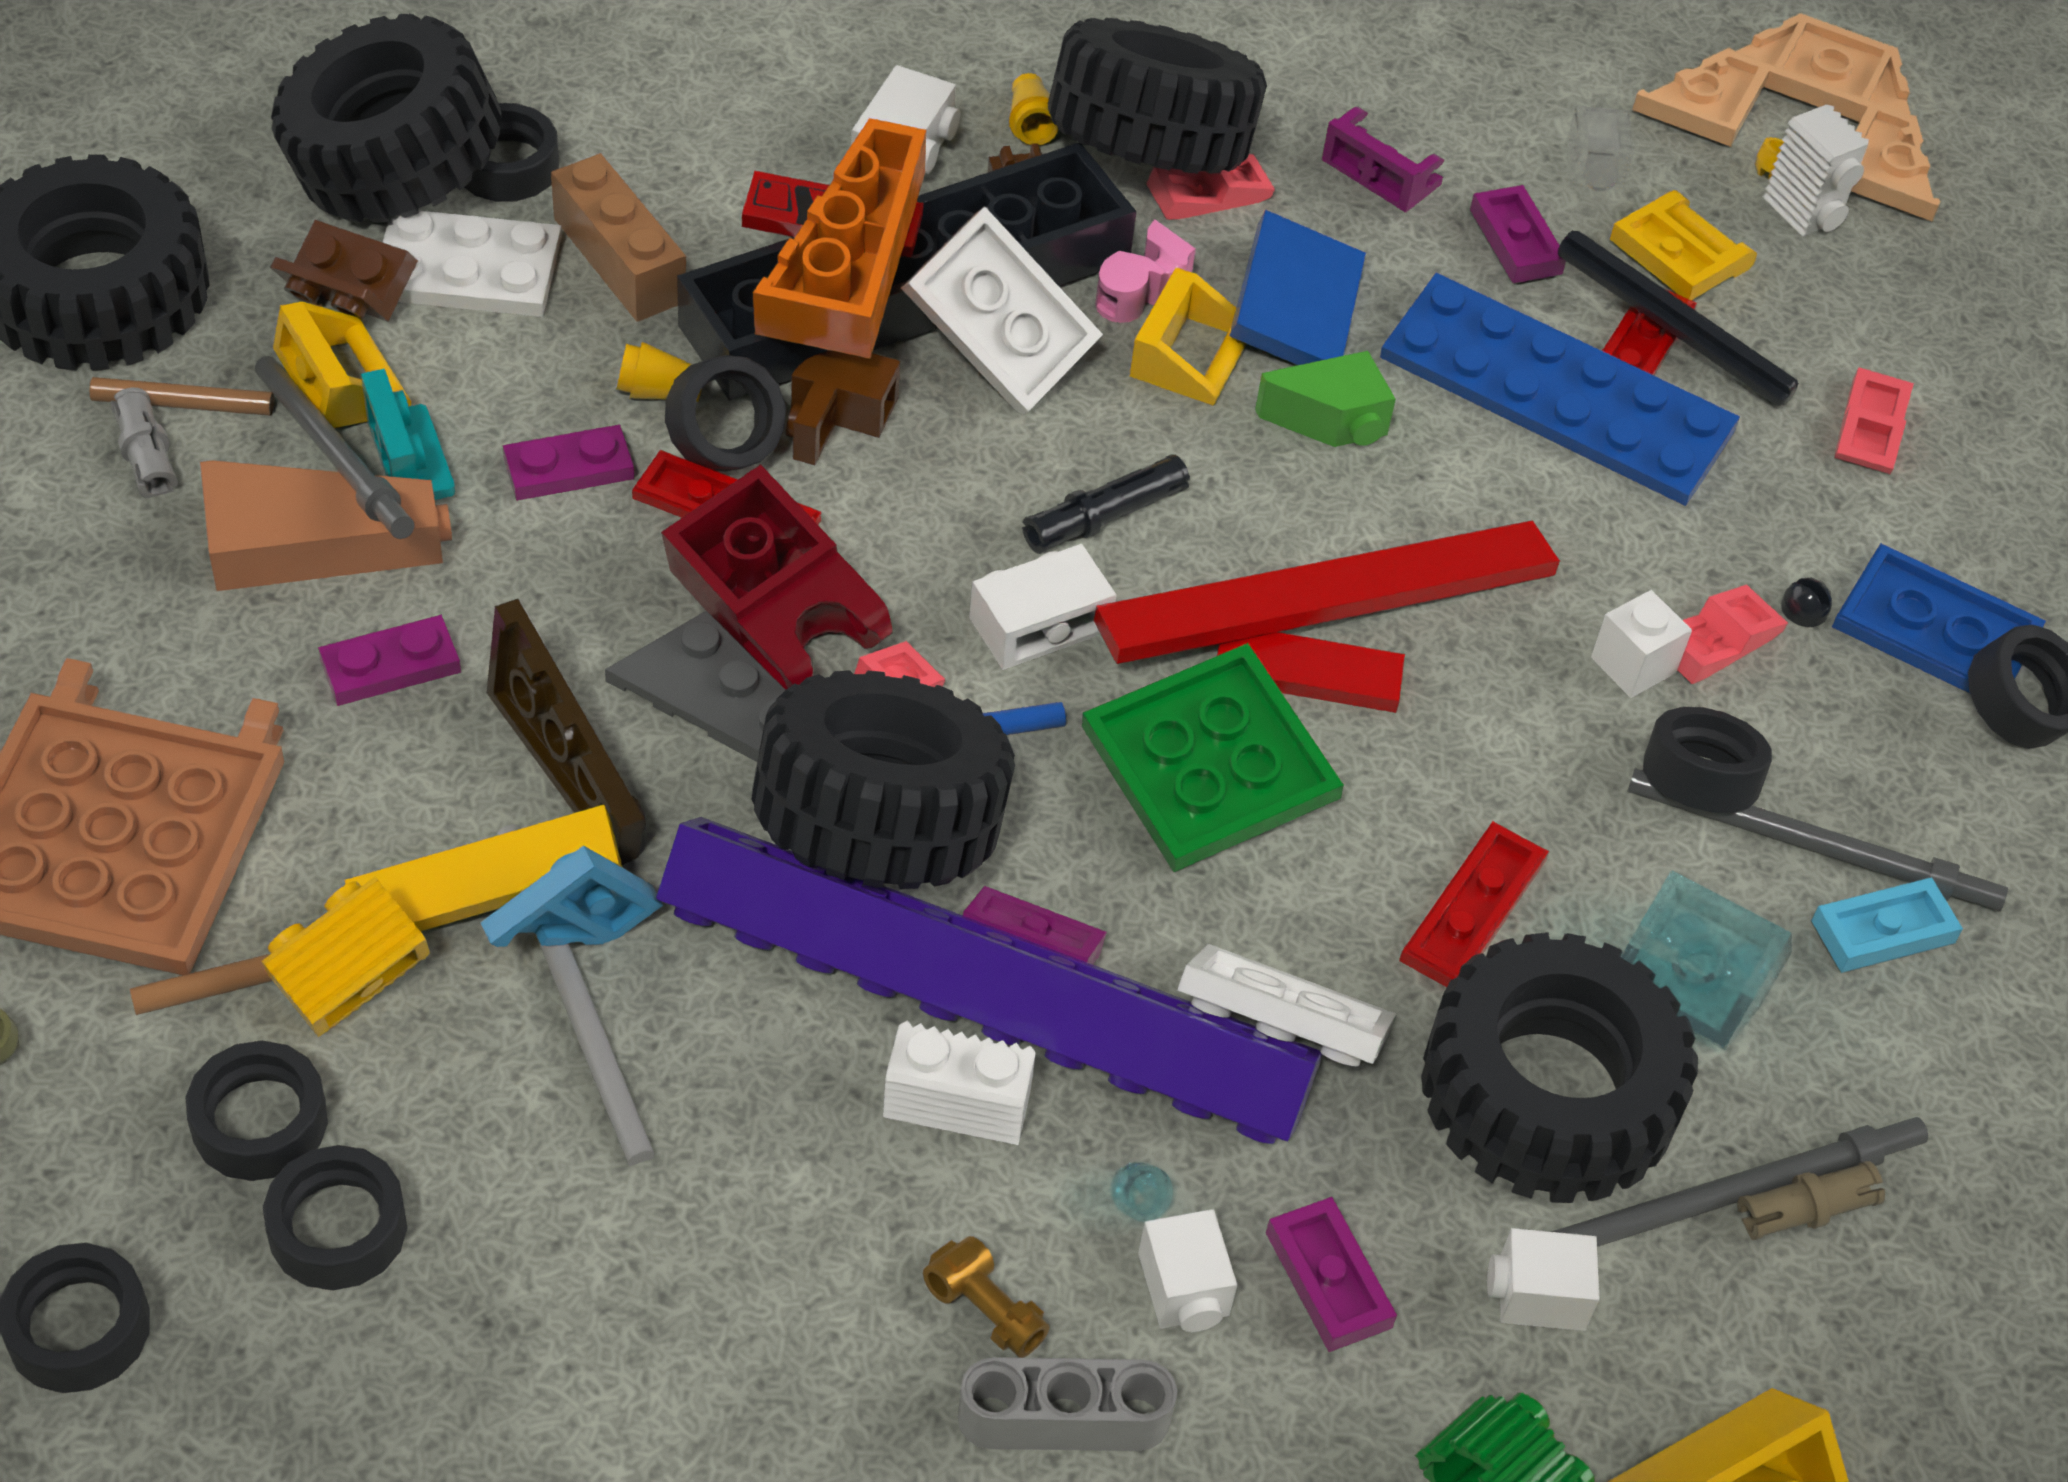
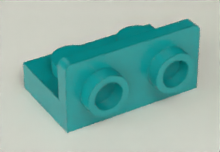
M385 368L361 373L367 423L385 476L431 480L434 500L453 496L455 494L454 481L427 406L424 404L408 406L403 390L392 391Z

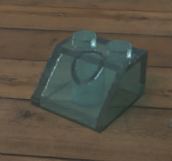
M1671 870L1621 958L1633 965L1639 960L1656 974L1653 982L1659 988L1667 985L1680 1002L1681 1006L1677 1017L1686 1016L1691 1023L1694 1034L1726 1051L1759 1010L1791 955L1792 933Z

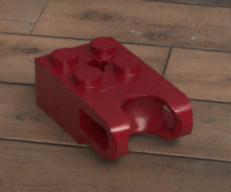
M761 464L661 532L671 573L700 605L785 690L793 684L799 685L807 677L813 676L811 657L804 650L806 644L813 637L826 632L843 633L864 649L873 648L893 633L889 611L883 600L838 553L836 543Z

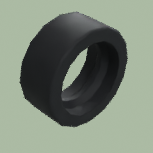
M498 103L501 108L502 118L497 141H518L529 144L538 151L526 159L515 162L496 163L488 160L482 170L475 169L472 173V181L464 188L477 197L495 202H517L537 196L552 185L551 172L559 169L557 130L551 120L535 108L517 103Z
M723 355L690 365L674 380L666 397L665 424L671 442L686 460L715 471L738 470L760 463L776 448L785 429L786 405L779 384L765 367L747 357ZM719 378L733 379L740 383L750 395L755 411L754 428L749 439L741 446L732 449L717 448L710 444L700 432L695 417L696 399L700 390L708 382Z
M2033 624L2016 626L1974 655L1968 671L1969 692L1978 714L1993 732L2008 743L2027 749L2047 746L2068 733L2067 641L2052 630ZM2011 660L2020 662L2032 671L2040 681L2048 698L2049 714L2042 712L2032 705L2018 689L2012 674Z
M1679 707L1665 711L1656 720L1644 755L1643 771L1655 788L1676 802L1710 813H1734L1750 808L1759 798L1772 762V748L1759 731L1747 722L1728 713L1705 707Z
M261 1040L235 1044L213 1055L194 1074L185 1097L187 1122L196 1149L207 1165L224 1176L247 1181L275 1178L287 1163L310 1150L317 1149L322 1142L328 1125L326 1100L321 1077L308 1057L289 1045ZM264 1080L284 1083L291 1087L299 1098V1114L286 1128L268 1137L251 1140L229 1137L222 1133L215 1123V1110L218 1103L230 1091L246 1083Z
M335 1145L313 1149L290 1161L270 1183L263 1204L265 1229L271 1254L285 1274L307 1287L334 1291L360 1286L384 1272L401 1252L408 1228L399 1179L386 1161L365 1149ZM338 1185L359 1187L369 1192L378 1204L380 1215L378 1223L367 1236L349 1246L334 1249L310 1247L299 1241L293 1232L292 1219L296 1208L306 1197L322 1188Z
M86 1242L57 1245L31 1257L10 1277L0 1297V1334L17 1372L36 1387L59 1393L90 1391L118 1378L139 1358L150 1334V1308L143 1286L132 1264L113 1249ZM94 1283L105 1286L115 1294L120 1305L119 1317L114 1327L99 1341L80 1350L63 1352L44 1349L35 1344L30 1333V1318L35 1307L50 1293L71 1284Z

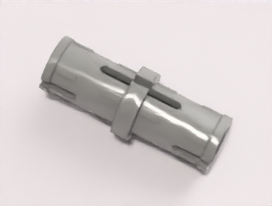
M126 388L117 392L114 395L117 401L111 400L110 405L121 431L118 444L122 457L127 462L130 461L139 494L144 498H150L174 492L171 486L177 487L178 481L167 455L170 446L166 430L155 420L149 394L140 388Z

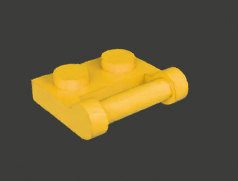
M1672 190L1614 223L1610 240L1678 295L1693 300L1730 277L1736 278L1749 270L1756 260L1757 253L1743 242L1738 244L1733 242L1689 207V199L1677 190Z

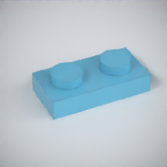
M1932 877L1818 906L1811 920L1841 973L1954 944L1963 930Z

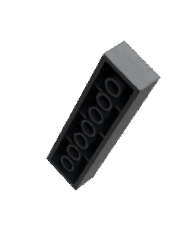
M1079 142L919 195L917 202L923 203V215L911 258L900 257L873 351L938 328L901 287L983 207H986L1058 286L1099 272L1104 260L1118 251L1131 253L1137 211ZM788 239L677 275L678 326L702 361L723 355L747 357L765 367L779 384L791 380L796 368L808 358L821 352L829 351L827 349L755 334L753 292L762 278H768L777 265L778 254ZM719 378L715 380L729 401L748 395L742 385L733 379Z

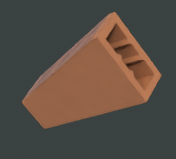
M214 460L200 462L209 556L217 591L443 563L440 542L452 540L448 505H435L431 480L375 475L376 477L385 478L400 495L401 507L414 521L415 527L412 534L407 538L397 539L392 536L381 522L374 521L366 515L357 504L355 490L339 472Z

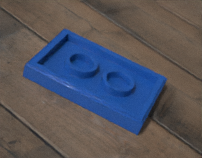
M1265 210L1256 228L1229 336L1296 365L1343 356L1366 253Z
M1880 543L1837 614L1832 628L1970 693L1968 671L1976 653L2016 626L2033 624L2043 628L2046 621ZM2011 660L2012 674L2015 679L2022 664Z

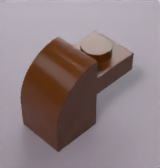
M829 350L816 354L801 363L792 374L791 411L786 425V436L793 438V460L815 466L835 425L879 438L899 398L900 361L873 353L869 359Z

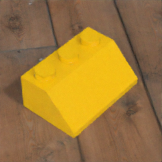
M1771 1388L1608 1482H1849L1829 1411Z

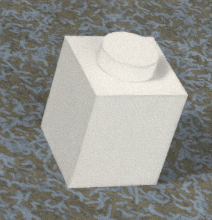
M1650 590L1605 614L1591 658L1632 698L1676 674L1692 629Z
M1214 1209L1146 1221L1138 1254L1160 1329L1181 1325L1184 1331L1199 1332L1214 1327L1223 1317L1229 1316L1237 1282Z
M1511 1228L1501 1255H1491L1487 1274L1488 1296L1500 1298L1501 1323L1586 1331L1600 1301L1596 1236Z

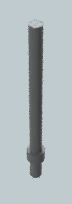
M265 356L260 358L255 365L256 374L355 490L357 504L366 515L374 521L381 522L392 536L397 539H404L410 536L415 527L414 521L401 507L400 495L385 478L376 477L273 357Z
M1637 768L1634 769L1627 792L1906 882L1911 883L1932 877L1946 901L1949 900L1950 896L2001 911L2007 897L2008 887L1959 872L1960 865L1936 857H1933L1932 861L1928 862L1756 806H1751L1748 809L1734 813H1710L1687 807L1666 797L1650 783L1644 771Z
M1919 1117L1876 1130L1869 1125H1865L1841 1133L1838 1142L1551 1232L1596 1236L1597 1247L1735 1204L1739 1197L1744 1195L1751 1196L1792 1184L1794 1176L1810 1172V1174L1814 1173L1818 1177L1857 1166L1864 1161H1870L1875 1166L1881 1165L1886 1155L1926 1143L1928 1141V1131L1926 1125Z

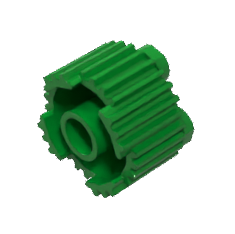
M1523 1392L1517 1393L1508 1402L1502 1396H1499L1497 1399L1493 1395H1488L1486 1398L1480 1397L1415 1455L1419 1461V1469L1425 1470L1423 1475L1430 1482H1595L1591 1469L1578 1457L1566 1454L1564 1443L1554 1438L1555 1432L1551 1428L1548 1429L1550 1420L1544 1407L1537 1400Z

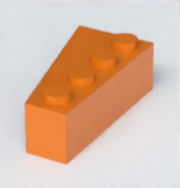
M872 118L868 119L834 170L833 181L823 196L817 195L807 211V220L795 238L788 239L778 254V263L769 277H763L754 290L753 305L756 335L871 358L925 175V129Z

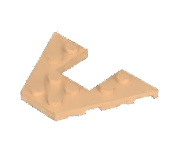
M1802 13L1785 20L1783 25L1778 28H1768L1754 35L1751 44L1737 51L1727 48L1704 59L1697 68H1685L1677 72L1673 82L1650 93L1644 89L1639 90L1636 95L1633 111L1730 147L1763 87L1817 107L1826 104L1834 106L1833 111L1840 112L1842 116L1860 122L1856 131L1862 132L1861 138L1869 139L1861 162L1864 167V173L1861 179L1852 187L1851 192L1929 221H1933L1940 204L1939 198H1933L1927 176L1930 169L1928 157L1920 150L1923 138L1917 116L1910 114L1907 103L1910 91L1906 78L1900 72L1902 62L1898 48Z

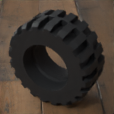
M399 14L397 19H388L386 16L372 18L369 24L360 27L354 24L342 29L343 34L332 40L324 39L315 45V52L308 57L302 56L293 65V74L283 78L278 88V97L274 98L271 114L272 132L310 201L316 203L319 209L328 214L360 223L364 218L374 223L388 222L390 216L401 215L403 218L418 214L419 208L431 203L434 207L447 200L446 194L455 188L459 190L464 188L472 181V173L475 169L482 170L488 162L491 153L490 149H495L502 118L497 98L470 42L466 40L464 34L455 27L436 18L425 15L420 19L414 14Z
M1088 18L1085 21L1079 20L1075 22L1063 36L1048 100V111L1053 124L1057 125L1061 132L1065 135H1072L1075 141L1083 145L1097 148L1099 152L1110 156H1120L1125 158L1126 161L1137 164L1154 165L1155 168L1178 169L1185 173L1197 174L1199 171H1205L1209 174L1220 173L1222 170H1234L1248 158L1267 82L1263 69L1260 68L1258 63L1254 60H1248L1247 55L1228 49L1226 45L1219 42L1203 39L1202 36L1190 32L1184 33L1173 30L1171 27L1150 25L1142 21H1121L1118 18H1105L1104 20Z
M88 154V159L72 160L71 156L56 158L55 164L43 168L40 164H36L25 169L22 174L23 177L15 181L10 177L0 185V340L10 349L16 351L22 347L24 357L43 364L47 358H52L55 367L58 369L75 371L77 363H89L92 371L109 369V361L124 359L128 366L143 361V352L150 348H153L157 353L162 352L174 343L172 337L174 332L184 336L196 322L194 313L201 314L208 299L206 291L210 286L209 272L196 209L190 204L189 196L173 181H169L166 175L151 166L143 170L141 164L135 160L120 157L117 162L108 160L105 155ZM110 252L124 254L123 257L111 263L93 268L63 269L56 267L68 259L89 253Z
M850 670L834 671L830 677L824 678L817 674L807 677L799 685L793 684L777 697L776 701L769 707L764 723L751 800L754 804V812L764 831H768L772 841L782 850H792L795 860L808 867L817 865L826 869L827 875L841 880H845L846 876L863 880V885L882 888L884 883L898 884L900 889H918L922 883L930 882L936 887L949 884L957 876L964 878L981 866L996 849L1015 769V755L1007 735L1003 733L1000 724L993 716H984L981 706L968 698L961 700L955 697L950 689L940 685L931 687L920 683L918 678L905 675L902 678L885 676V672L867 670L866 674H853Z
M1549 932L1527 934L1524 936L1522 944L1517 945L1513 938L1505 939L1489 946L1486 956L1483 953L1474 955L1461 966L1458 978L1450 980L1442 996L1423 1056L1425 1065L1421 1074L1422 1093L1426 1098H1431L1427 1111L1434 1127L1438 1131L1446 1128L1450 1129L1446 1145L1460 1160H1463L1468 1155L1478 1162L1475 1173L1492 1184L1497 1176L1514 1183L1512 1193L1530 1199L1535 1190L1549 1192L1550 1202L1573 1203L1576 1193L1584 1191L1588 1201H1595L1610 1197L1617 1183L1622 1189H1628L1642 1180L1647 1169L1656 1167L1666 1153L1693 1094L1692 1085L1698 1074V1055L1692 1048L1696 1038L1691 1023L1686 1016L1677 1017L1681 1004L1668 986L1659 988L1653 982L1656 974L1638 960L1634 965L1621 958L1623 952L1621 949L1605 942L1602 948L1586 944V936L1566 933L1562 940H1552L1549 937ZM1532 1034L1550 1035L1566 1039L1581 1046L1598 1059L1609 1073L1616 1090L1590 1098L1566 1097L1551 1093L1524 1078L1512 1066L1501 1044L1515 1037Z

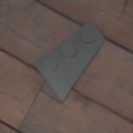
M707 611L605 669V680L607 683L622 691L628 689L653 702L654 708L671 717L677 715L707 731L709 737L756 762L758 761L768 709L776 701L777 697L785 691Z

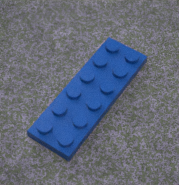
M1437 272L1381 347V359L1684 506L1688 504L1736 431L1740 416Z

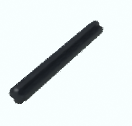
M1571 230L1564 237L1557 250L1559 257L1773 404L1778 406L1784 405L1795 393L1799 384L1797 379L1582 232Z

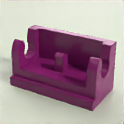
M1354 107L1339 119L1334 118L1328 123L1321 160L1403 212L1407 213L1442 185L1443 177L1432 172L1444 163V159L1436 154H1431L1419 164H1416L1403 156L1392 146L1386 145L1368 134L1365 128L1360 125L1355 126L1368 114L1362 108Z

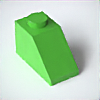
M1363 351L1262 373L1255 411L1259 418L1333 447L1351 443L1364 446L1377 441L1380 437L1388 435L1396 398L1369 351Z

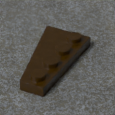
M517 598L495 606L487 695L574 813L605 805L610 816L621 865L638 858L642 831L646 827V819L640 803L629 793L519 599Z

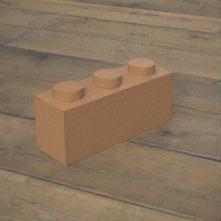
M600 153L552 171L551 181L555 221L561 225L563 231L636 322L678 306L677 275L686 273V255L605 157Z

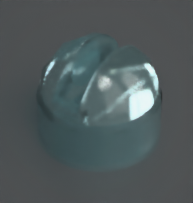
M1147 1162L1128 1163L1116 1171L1110 1184L1111 1198L1117 1208L1123 1214L1140 1222L1155 1220L1162 1216L1172 1200L1173 1187L1169 1176L1162 1169ZM1132 1184L1145 1200L1144 1202L1135 1205L1131 1190Z

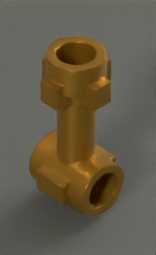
M967 1236L958 1244L951 1240L934 1252L930 1257L929 1265L923 1270V1278L926 1286L935 1298L942 1303L950 1304L964 1294L996 1325L992 1331L991 1340L1003 1351L1010 1348L1019 1358L1028 1356L1042 1343L1050 1328L1042 1319L1044 1312L1032 1300L1026 1304L1022 1300L1014 1303L987 1277L994 1270V1261L987 1247L979 1239Z

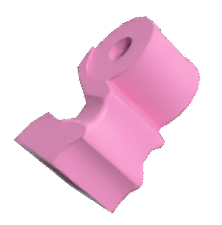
M1154 219L1147 229L1144 256L1118 251L1104 260L1101 265L1095 302L1098 313L1107 320L1118 323L1131 322L1138 319L1143 313L1145 303L1155 305L1176 267L1192 272L1196 248Z

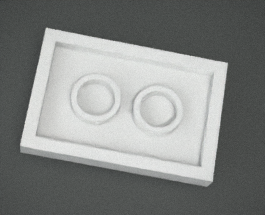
M986 207L980 209L901 287L1000 395L1022 415L1029 412L1103 335Z
M418 210V214L403 218L401 215L390 216L383 243L407 250L418 260L398 302L538 317L544 316L562 240L561 225Z
M1210 944L1205 946L1186 965L1177 990L1193 996L1191 1004L1199 1010L1219 1017H1230L1232 1011L1257 1020L1256 1029L1265 1035L1288 1042H1293L1296 1035L1321 1044L1320 1052L1324 1056L1350 1066H1359L1361 1060L1374 1063L1387 1041L1396 1017V1013Z

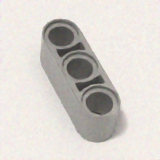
M994 1357L978 1361L970 1366L964 1374L957 1419L959 1428L966 1439L978 1447L987 1449L1141 1451L1152 1449L1160 1444L1167 1435L1176 1403L1177 1387L1173 1376L1166 1368L1156 1362L1143 1359ZM984 1398H995L1006 1403L1009 1408L1004 1411L990 1412L979 1407L976 1402ZM1063 1398L1073 1400L1081 1406L1082 1410L1074 1413L1061 1412L1054 1408L1051 1402ZM1136 1399L1146 1401L1156 1411L1148 1414L1136 1413L1129 1409L1125 1403Z

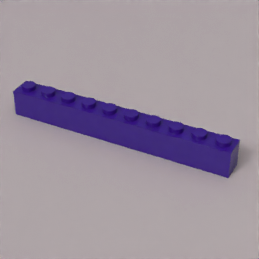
M698 817L679 824L656 896L657 900L675 906L674 915L684 921L701 926H711L713 921L735 929L734 937L746 945L766 950L772 949L773 945L797 953L795 961L806 968L823 973H833L834 969L837 968L859 977L857 985L866 991L886 997H894L896 992L920 1000L919 1009L933 1017L956 1021L958 1016H962L982 1024L981 1032L998 1042L1003 1040L1006 1044L1010 1045L1015 1043L1019 1045L1021 1040L1045 1048L1044 1056L1058 1065L1078 1070L1083 1069L1084 1064L1110 1073L1108 1081L1118 1088L1137 1094H1146L1148 1088L1172 1097V1106L1183 1113L1203 1119L1211 1118L1212 1113L1237 1122L1236 1130L1242 1135L1263 1143L1274 1144L1277 1138L1289 1141L1297 1129L1323 1057L1320 1050L1296 1041L1288 1042L1275 1039L1258 1031L1256 1026L1233 1017H1219L1206 1013L1194 1007L1188 1000L884 885L882 888L863 885V880L847 876L845 880L829 876L826 873V869L817 865L808 867L795 860L791 850H782L775 844L704 817Z

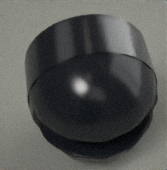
M1812 577L1801 578L1792 583L1785 591L1781 601V609L1785 617L1794 624L1803 627H1816L1823 624L1832 607L1831 591L1823 581Z

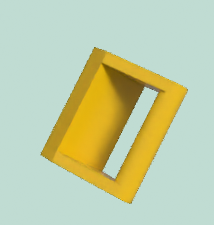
M1176 267L1134 340L1130 377L1214 405L1247 343L1229 336L1236 307L1199 275ZM1187 319L1228 332L1204 376L1171 349Z
M306 302L280 305L273 349L289 376L334 428L367 422L362 380L347 376L330 346L348 343L365 372L385 368L392 391L403 390L408 406H411L410 398L359 318Z

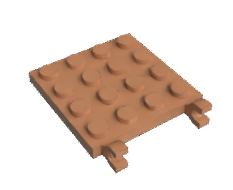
M66 658L50 697L35 693L30 694L0 752V935L179 975L190 974L285 762L282 747L277 746L284 731L283 726L274 725L279 713L278 703L252 698L238 737L92 706L99 692L97 686L87 684L93 673L92 664Z

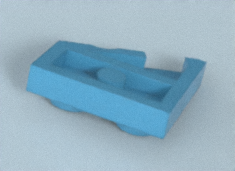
M582 846L577 851L559 858L552 865L549 872L483 920L481 925L490 944L496 947H507L517 933H535L541 946L565 945L571 942H582L585 945L604 944L623 936L662 907L663 904L660 900L656 899L657 893L652 884L591 849Z

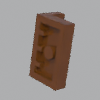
M314 220L294 263L275 257L270 268L287 282L284 287L286 292L306 303L316 305L318 299L322 298L330 301L331 307L338 312L355 316L363 321L367 314L389 322L418 260L407 250Z

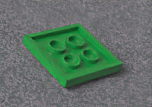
M1248 643L1085 711L1082 714L1083 730L1173 872L1337 801L1342 796L1344 784Z

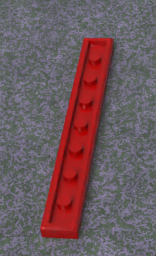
M1532 520L1097 605L1094 622L1116 664L1555 576L1560 560Z

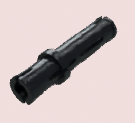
M1171 454L1156 461L1154 464L1126 474L1094 490L1092 489L1087 492L1076 490L1069 493L1065 497L1064 502L1023 519L1022 523L1025 526L1022 527L1025 540L1034 552L1041 554L1062 542L1080 535L1083 538L1096 535L1100 531L1101 526L1189 488L1190 484L1186 482L1190 480L1188 469L1179 456Z

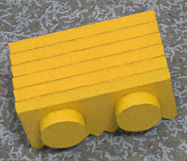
M376 877L369 880L363 886L357 881H353L338 889L324 905V908L328 911L306 928L301 923H296L283 930L270 942L268 950L271 954L261 961L269 977L318 1037L339 1024L341 1020L349 1017L363 1003L370 1001L374 995L381 993L386 986L391 985L398 977L403 976L408 969L415 967L419 961L426 959L430 954L424 935L417 929L413 921L408 918Z

